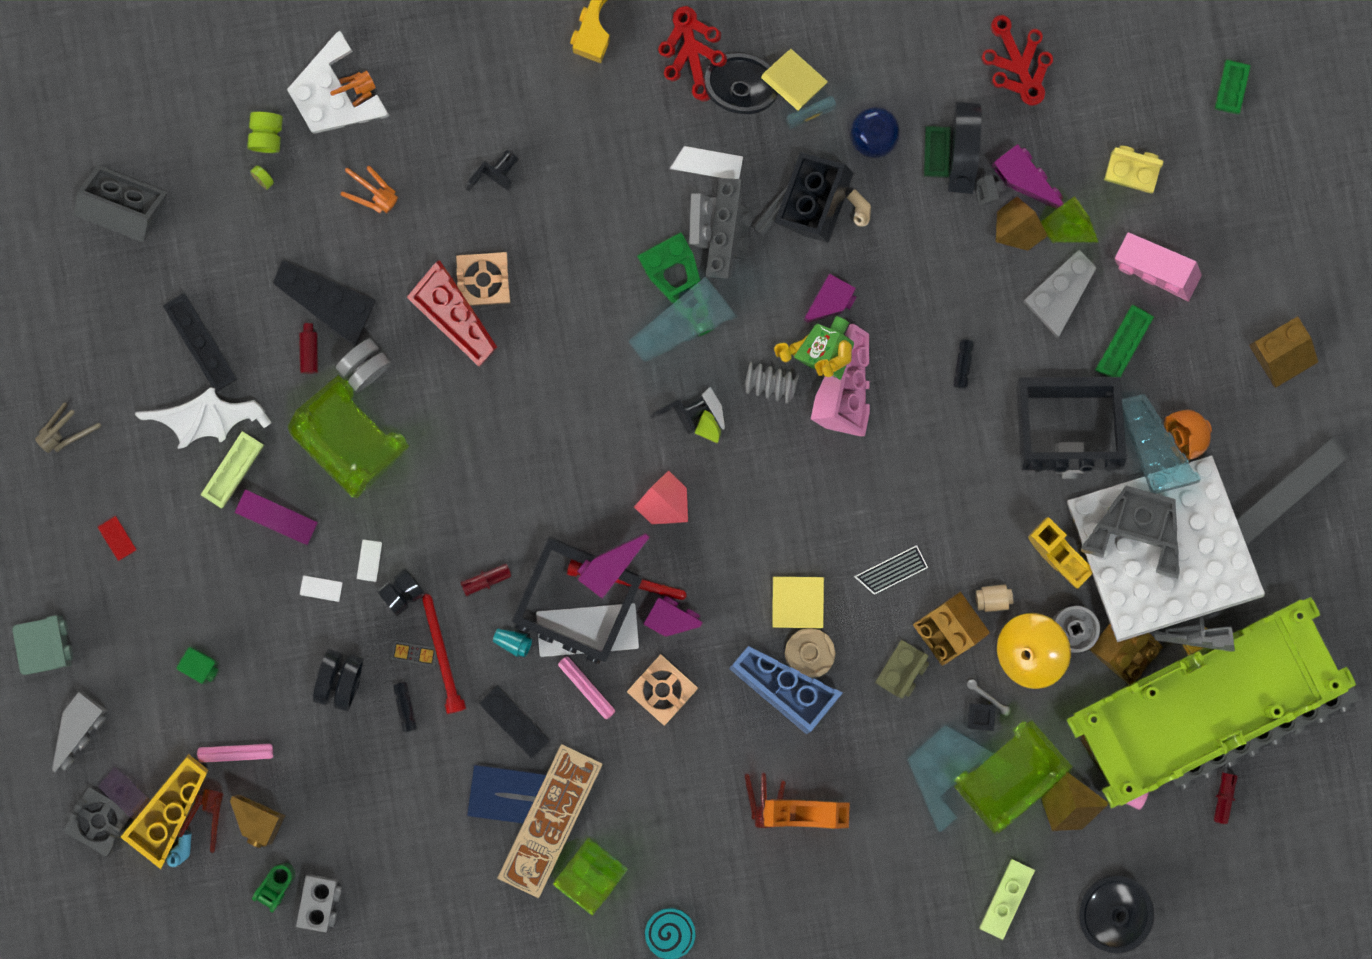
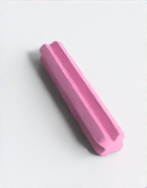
M568 656L558 663L562 671L604 719H609L615 713V709Z
M272 744L200 747L197 751V759L200 763L273 758Z

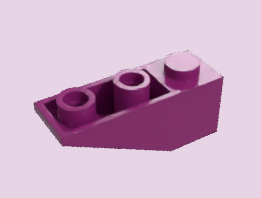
M1017 144L992 164V169L1004 181L1007 187L1056 210L1060 209L1064 204L1061 201L1063 199L1062 194L1056 187L1051 188L1046 181L1048 179L1047 175L1040 167L1036 168L1031 162L1033 158L1026 148L1023 147L1021 149Z

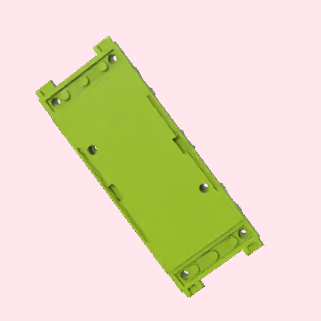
M1311 597L1304 600L1300 599L1234 632L1235 651L1202 648L1096 701L1067 718L1075 738L1084 735L1109 786L1103 788L1102 792L1111 809L1118 805L1122 806L1150 791H1154L1161 785L1183 776L1184 773L1222 754H1227L1241 745L1247 744L1246 742L1283 723L1290 722L1298 716L1314 710L1322 704L1348 692V689L1356 685L1350 670L1347 667L1338 670L1312 620L1320 616V613ZM1128 786L1130 787L1129 792L1126 791V788Z

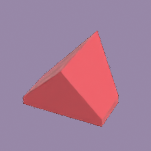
M668 471L646 492L634 508L651 524L688 522L687 488Z

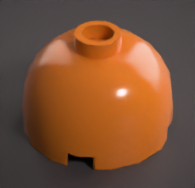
M1187 409L1176 411L1166 416L1164 420L1165 437L1168 439L1171 436L1175 447L1170 449L1179 460L1185 462L1202 455L1209 447L1212 427L1209 421L1201 414Z

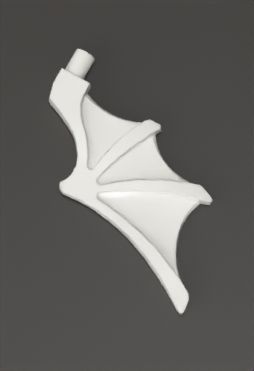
M209 388L197 398L179 406L135 413L140 420H155L169 426L179 439L178 449L187 447L194 440L205 436L217 437L219 442H222L235 424L248 418L251 421L257 419L263 428L272 423L264 413L265 410L255 400L241 403L225 402L216 395L215 388Z

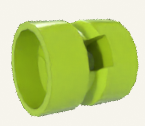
M251 112L249 128L253 132L248 134L247 149L262 153L280 152L281 137L277 133L282 131L283 116L269 112Z

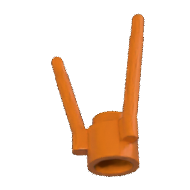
M368 71L358 72L352 76L339 79L341 84L350 83L331 91L330 95L334 96L353 88L356 95L362 94L352 103L354 107H357L364 100L372 97L370 91L376 89Z
M368 166L367 170L383 189H376L351 169L346 168V173L375 194L372 198L375 204L346 192H341V196L372 208L379 214L382 210L385 213H389L399 198L395 195L396 191L389 187L371 166Z

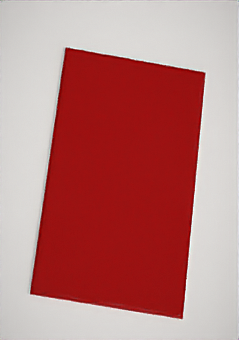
M116 516L98 526L99 531L118 561L137 550Z

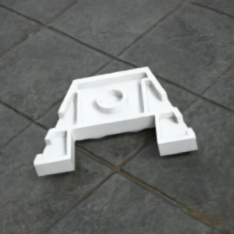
M338 31L287 89L313 134L390 116L378 95L357 107H354L346 91L334 96L330 95L331 91L342 86L331 65L353 52L341 31Z

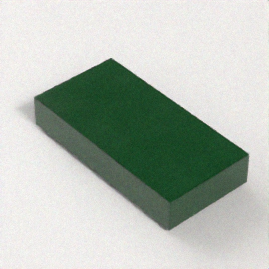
M925 127L923 177L949 178L951 127Z

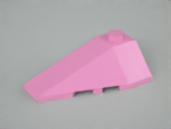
M850 324L845 336L854 341L852 361L846 365L841 380L832 376L824 377L815 396L811 420L826 429L865 436L870 414V404H866V389H869V381H866L865 367L869 365V333L855 324Z

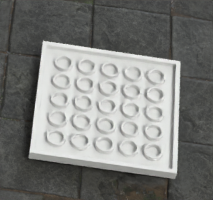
M1212 456L1067 500V505L1082 545L1106 515L1107 510L1125 486L1176 500L1180 568L1178 579L1156 573L1162 551L1161 547L1110 534L1103 558L1085 553L1117 642L1258 599L1265 595Z

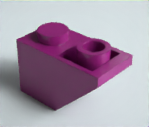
M665 596L663 600L657 599L644 625L668 637L700 628L703 622L699 621V614L688 608L686 612H683L676 608L679 603Z

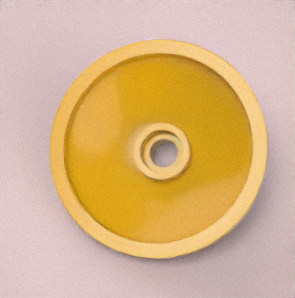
M1025 613L1013 618L1003 627L997 642V654L1001 667L1009 678L1021 686L1032 689L1048 687L1060 680L1068 669L1071 658L1068 637L1056 621L1043 614ZM1025 650L1029 651L1030 658L1025 656Z

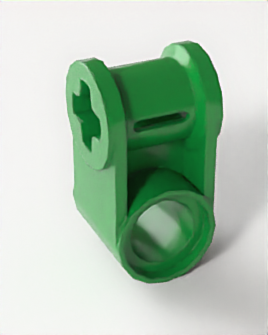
M280 863L273 867L265 880L257 888L251 900L254 902L259 901L270 908L269 911L271 913H274L295 878L294 867L288 863ZM278 869H284L287 872L288 879L286 882L277 879L276 872Z

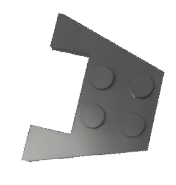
M1125 486L1107 510L1106 515L1094 528L1087 541L1083 543L1081 552L1103 558L1110 534L1161 547L1162 551L1156 573L1178 579L1180 568L1176 500Z
M1203 616L1154 631L1155 640L1230 652L1235 651L1232 627L1205 629Z

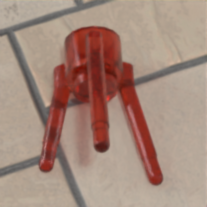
M745 774L751 806V819L755 820V827L773 828L764 826L763 811L765 800H767L766 774H761V805L757 807L750 776ZM784 780L781 781L777 799H783L786 786Z
M204 789L203 796L197 795L195 803L178 833V837L184 835L199 806L202 805V811L213 813L210 852L214 853L219 810L224 794Z

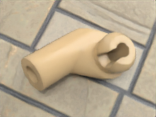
M855 189L847 197L855 206L853 221L857 226H866L870 221L871 205Z

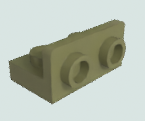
M900 640L875 683L900 699H903L904 695L909 697L916 686L913 681L917 674L922 676L929 665V662L926 661L929 655Z

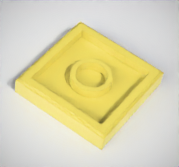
M792 49L777 60L761 77L798 111L828 82Z
M773 577L772 628H823L824 577Z

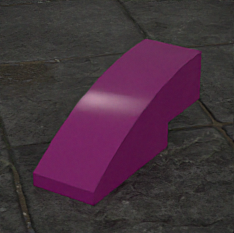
M248 490L244 491L234 512L307 546L318 524L314 520Z

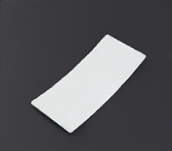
M635 603L631 604L611 651L639 648ZM622 604L537 611V623L602 651ZM538 633L541 657L574 654L563 649V644L554 640L553 643H549L540 639V634Z

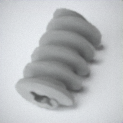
M750 361L744 384L746 386V393L749 394L755 388L756 396H759L765 390L767 399L770 398L772 393H775L776 401H779L784 395L785 403L788 404L794 396L799 374H797L794 380L792 379L791 371H788L782 377V370L778 369L773 375L772 367L768 366L766 371L763 372L762 364H758L756 369L753 370L752 362Z

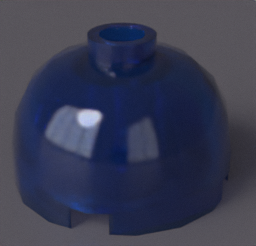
M880 107L864 109L855 117L850 128L852 145L862 155L869 158H880L888 155L895 148L900 137V127L897 119L890 111Z

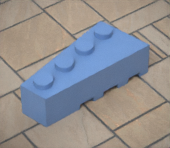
M749 646L729 668L806 734L814 729L842 694V692L832 689L822 682L800 673V671L788 667Z

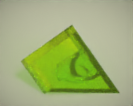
M1075 196L1041 221L1047 236L1053 244L1055 242H1098L1090 217Z

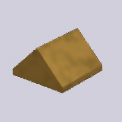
M1068 772L1042 797L1052 831L1082 830L1108 805L1106 800Z

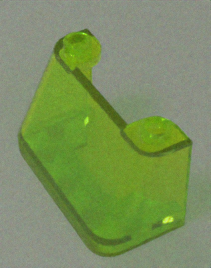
M337 375L295 411L288 424V431L301 447L349 495L358 498L407 451L409 445L399 433L390 432L385 435L352 402L354 396L353 388L347 380H343Z
M1032 720L1028 723L1023 721L1013 729L1015 735L975 771L970 773L964 771L954 780L957 783L954 786L955 790L994 837L1045 795L1067 772L1070 773L1073 766Z

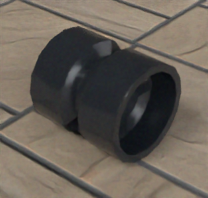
M406 569L394 577L393 583L387 582L377 590L381 598L397 616L409 608L408 603L410 601L415 603L425 595L423 589Z

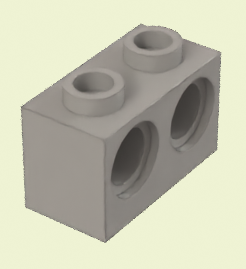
M310 874L306 876L296 927L327 933L330 927L335 926L337 912H333L335 901L339 902L342 887L338 886L339 880ZM319 884H324L328 887L329 895L327 898H321L317 895L316 888ZM313 910L323 912L324 921L322 923H315L312 920L311 914Z

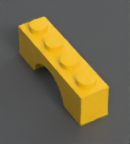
M591 0L588 8H583L579 21L582 22L579 31H574L570 44L573 45V53L598 63L602 62L610 42V35L603 29L599 21L600 10L608 0Z

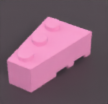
M1129 232L1115 257V261L1119 266L1118 269L1128 275L1135 274L1141 277L1143 281L1156 285L1188 302L1202 276L1197 261Z

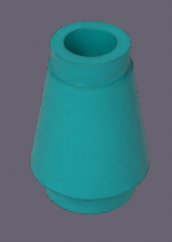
M498 628L494 634L493 643H496L516 657H526L532 645V638H529L525 633Z

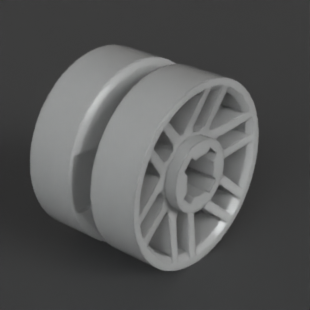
M371 338L357 345L336 365V369L344 378L352 375L348 383L355 392H359L369 386L391 365V361L384 353L377 354L379 347Z
M1071 606L1061 609L1053 616L1052 619L1062 627L1068 637L1071 653L1086 651L1098 640L1100 634L1099 621L1089 609L1082 606ZM1073 625H1076L1077 630H1079L1076 634H1073L1072 629H1070Z

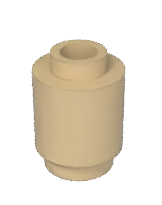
M1006 584L981 587V590H975L978 611L1009 610V604H1013L1012 589H1007Z

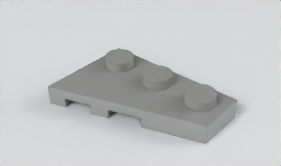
M1078 250L1023 301L1057 338L1060 336L1096 267Z

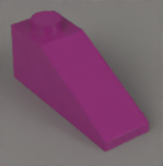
M647 533L641 534L594 557L591 562L586 560L577 571L581 574L578 580L603 599L650 538V535Z

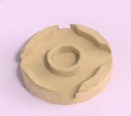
M813 628L799 630L786 643V663L789 667L800 671V673L810 678L820 677L827 673L833 665L835 659L834 644L829 636L821 630Z

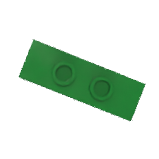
M1132 304L1094 371L1105 377H1121L1154 316Z

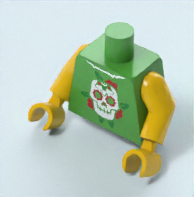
M836 316L830 328L817 324L810 334L804 339L790 344V347L786 343L777 344L774 347L776 357H780L782 361L788 362L792 358L791 355H793L795 359L815 369L818 376L824 374L826 377L832 376L841 380L846 365L852 361V349L854 347V341L844 335L849 322Z

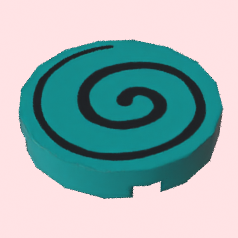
M675 908L661 909L653 914L648 920L645 929V939L649 949L655 955L664 959H678L686 955L693 947L696 937L695 926L691 918L682 910Z

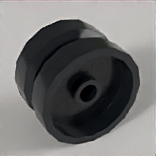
M328 649L317 676L313 702L327 705L330 703L335 692L334 707L348 712L359 688L364 658L349 655L342 667V652Z

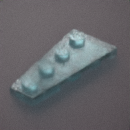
M704 277L628 342L641 359L646 362L673 349L676 345L684 341L687 342L695 338V336L707 330L710 331L718 327L719 324L727 320L730 321L738 316L710 280Z
M1142 394L1122 399L1123 417L1150 492L1157 494L1199 483L1201 478L1197 472L1194 473L1188 464L1189 460L1184 453L1180 452L1174 443L1175 439L1162 425L1161 418L1146 395Z

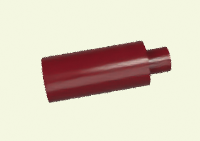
M303 323V332L299 333L300 374L318 373V333L313 332V323Z

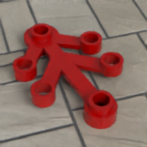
M683 6L675 11L673 15L675 27L668 40L659 45L658 51L666 58L672 57L675 54V46L683 34L685 43L673 64L665 68L664 76L672 82L677 81L689 57L694 79L692 95L697 100L705 102L710 100V97L705 90L704 74L699 54L710 59L711 63L717 67H722L726 64L727 56L725 53L719 50L714 51L695 40L693 30L703 34L706 40L711 43H717L721 39V32L716 27H708L698 21L695 10L688 6ZM687 14V21L682 23V16ZM716 31L715 38L710 39V33ZM669 45L670 51L664 54V48ZM717 55H721V56H722L721 61L718 62V63H716V62H715L716 56H717ZM675 69V75L670 78V71ZM704 86L703 93L698 94V88Z
M999 15L993 19L991 31L995 36L1002 38L1011 60L997 56V53L992 49L985 50L981 60L987 66L994 65L1017 74L1022 82L1010 80L1005 73L997 72L992 77L994 87L1005 88L1020 94L1021 100L1029 106L1038 105L1045 97L1042 81L1047 68L1053 62V56L1049 52H1042L1037 59L1038 68L1032 79L1028 68L1037 45L1043 39L1042 32L1038 29H1033L1028 33V42L1021 56L1010 32L1012 27L1010 19L1007 16ZM999 21L1005 22L1006 28L1000 29L997 23ZM1037 34L1039 40L1032 41L1030 35ZM988 53L992 54L994 60L987 61L985 55ZM1042 56H1047L1049 58L1048 64H1043L1041 62ZM997 76L1003 77L1004 83L998 84L995 78ZM1035 89L1037 96H1030L1028 90Z

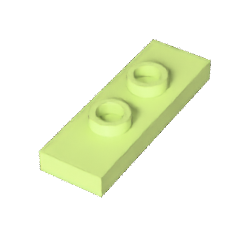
M242 431L201 493V496L223 509L265 445Z
M1013 859L1010 860L979 929L1002 940L1004 939L1035 872L1034 869Z

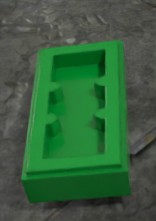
M1226 59L1214 107L1215 110L1236 115L1240 114L1251 65Z

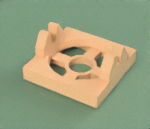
M507 252L456 256L457 286L470 306L510 303ZM486 261L495 264L501 271V275H492L487 271ZM475 262H478L479 271L472 277H464L468 268ZM481 273H487L491 277V282L486 287H481L476 282L477 276ZM493 283H502L498 292L489 297L488 289ZM465 285H475L480 289L481 298L472 295Z
M660 654L627 693L665 726L695 693L698 687ZM658 671L672 673L667 680L659 681L651 675ZM677 679L680 681L682 688L680 699L672 694V685ZM645 681L653 686V695L648 701L645 699L643 692ZM662 682L670 687L669 695L663 698L655 693V687ZM666 699L674 705L667 709L653 707L658 700Z

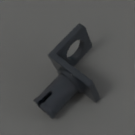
M506 150L494 166L484 161L467 182L466 190L470 192L483 174H485L508 191L511 188L512 181L506 177V174L518 162L517 156L515 154L510 156L511 152Z
M703 397L686 407L678 399L655 411L651 418L654 419L674 409L686 432L690 434L695 430L692 420L700 417L704 410L708 412L711 410L708 405L699 408L706 403Z

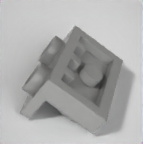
M691 194L689 244L699 248H710L717 197L710 198L703 194Z

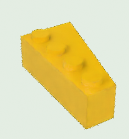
M188 754L124 831L121 838L161 869L208 769Z

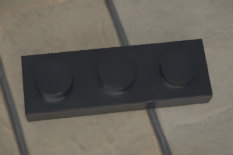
M498 686L479 703L531 759L550 741Z

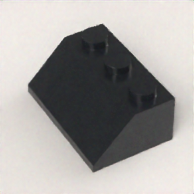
M800 152L775 223L805 237L829 243L854 173L846 164Z

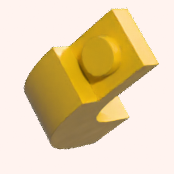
M1046 517L1032 531L1028 538L1040 555L1078 589L1092 575L1091 568L1065 540L1067 535L1049 517Z

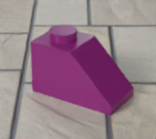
M829 274L806 314L804 321L809 323L842 314L845 308L850 310L857 296L853 295L856 288Z

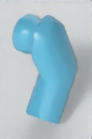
M182 830L179 832L178 844L169 851L166 858V863L170 867L180 865L190 856L191 831Z

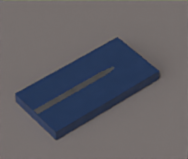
M474 765L467 816L524 824L546 775Z

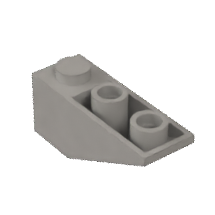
M78 692L62 714L52 768L54 772H60L62 769L66 771L75 760L72 757L78 749L81 751L90 741L88 735L93 729L98 730L106 720L104 715L107 710L84 692Z

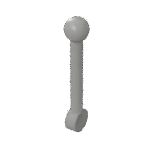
M974 679L967 681L969 689L976 690L999 708L1002 715H1010L1011 709L1000 704L977 686V682Z

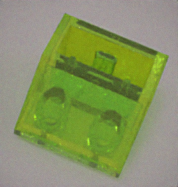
M587 838L552 884L593 916L628 868L590 838Z

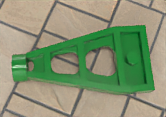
M682 232L637 256L649 280L690 322L699 337L716 328L709 315L693 252ZM677 264H682L686 269L688 279L686 284L676 288L668 283L663 273ZM692 288L697 296L698 305L692 309H687L679 299V294ZM700 319H706V320H704L703 322H701V323L698 324V321H699Z

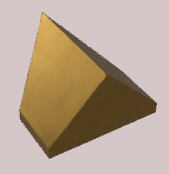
M1015 197L997 211L995 242L1029 251L1047 237L1036 212L1019 197Z

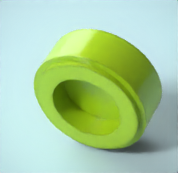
M256 165L250 171L254 179L266 190L274 184L271 176L261 166Z

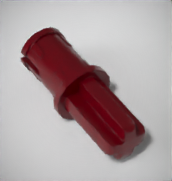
M507 564L486 572L482 570L481 574L461 581V586H463V591L468 597L485 588L489 590L492 585L512 576Z
M1222 773L1218 795L1215 796L1218 798L1214 815V822L1226 825L1229 822L1232 801L1236 800L1234 793L1238 779L1237 775Z

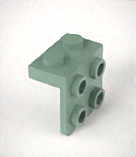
M63 616L46 617L47 619L18 624L13 627L12 631L21 674L28 675L72 666L73 652L67 642L68 625L66 620H63Z

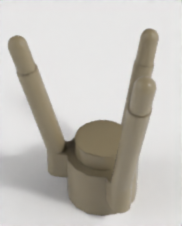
M63 403L47 425L39 431L40 434L35 440L45 452L50 453L53 449L59 452L64 446L99 429L101 424L97 423L60 442L59 440L62 439V436L58 430L75 413L74 410H70L52 427L67 407V403Z

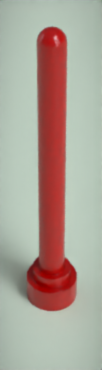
M571 559L567 575L573 577L580 576L581 574L577 571L582 566V563ZM617 579L615 582L626 586H631L630 584L619 579ZM643 579L638 588L679 600H684L687 596L684 590Z
M425 594L422 597L448 697L446 699L447 704H444L446 713L460 712L466 710L464 699L461 700V696L456 691L432 596Z

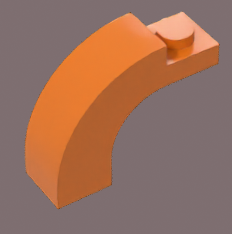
M765 800L763 811L764 826L849 828L850 803L814 800Z

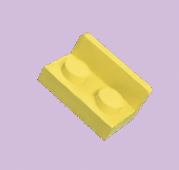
M1128 146L1115 147L1111 153L1104 180L1152 194L1164 161L1158 159L1159 156L1153 153L1145 152L1142 155L1135 153L1134 149Z

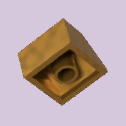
M1298 316L1249 345L1275 388L1319 362L1312 339Z
M240 794L232 796L230 803L242 836L248 838L247 843L258 848L273 844L285 815Z

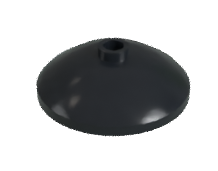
M733 53L726 55L727 62L724 66L717 67L712 63L709 65L704 79L705 90L710 99L722 109L736 114H755L769 108L777 99L778 92L761 78L764 72L771 67L764 60L749 54ZM722 56L719 57L718 59H716L715 62H716V63L720 62L721 59H722Z
M1123 876L1103 878L1093 884L1082 899L1079 911L1080 925L1085 937L1098 949L1114 954L1129 952L1140 946L1151 932L1154 923L1152 899L1146 889L1135 880ZM1124 912L1126 917L1123 921H1120L1119 916Z

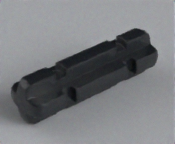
M962 339L960 341L959 350L961 352L958 353L955 371L957 376H955L953 384L956 388L966 389L968 386L969 378H967V375L970 373L971 352L974 347V341Z
M407 683L394 684V693L398 697L396 702L399 716L403 720L401 722L404 732L414 731L417 727L415 719L412 718L414 713L410 696L407 695V692H409Z

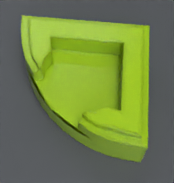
M704 410L695 434L718 443L721 429L714 420L715 417L710 412Z

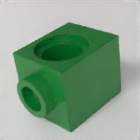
M188 647L176 669L201 684H207L208 681L212 682L218 674L219 669L216 667L219 662L194 647Z

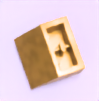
M961 591L913 624L942 666L976 645L990 633Z
M1109 624L1089 650L1103 664L1130 685L1142 675V672L1157 657L1163 647L1150 632L1117 642L1111 624Z

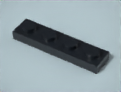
M183 293L163 305V308L212 388H215V392L238 380L187 295Z

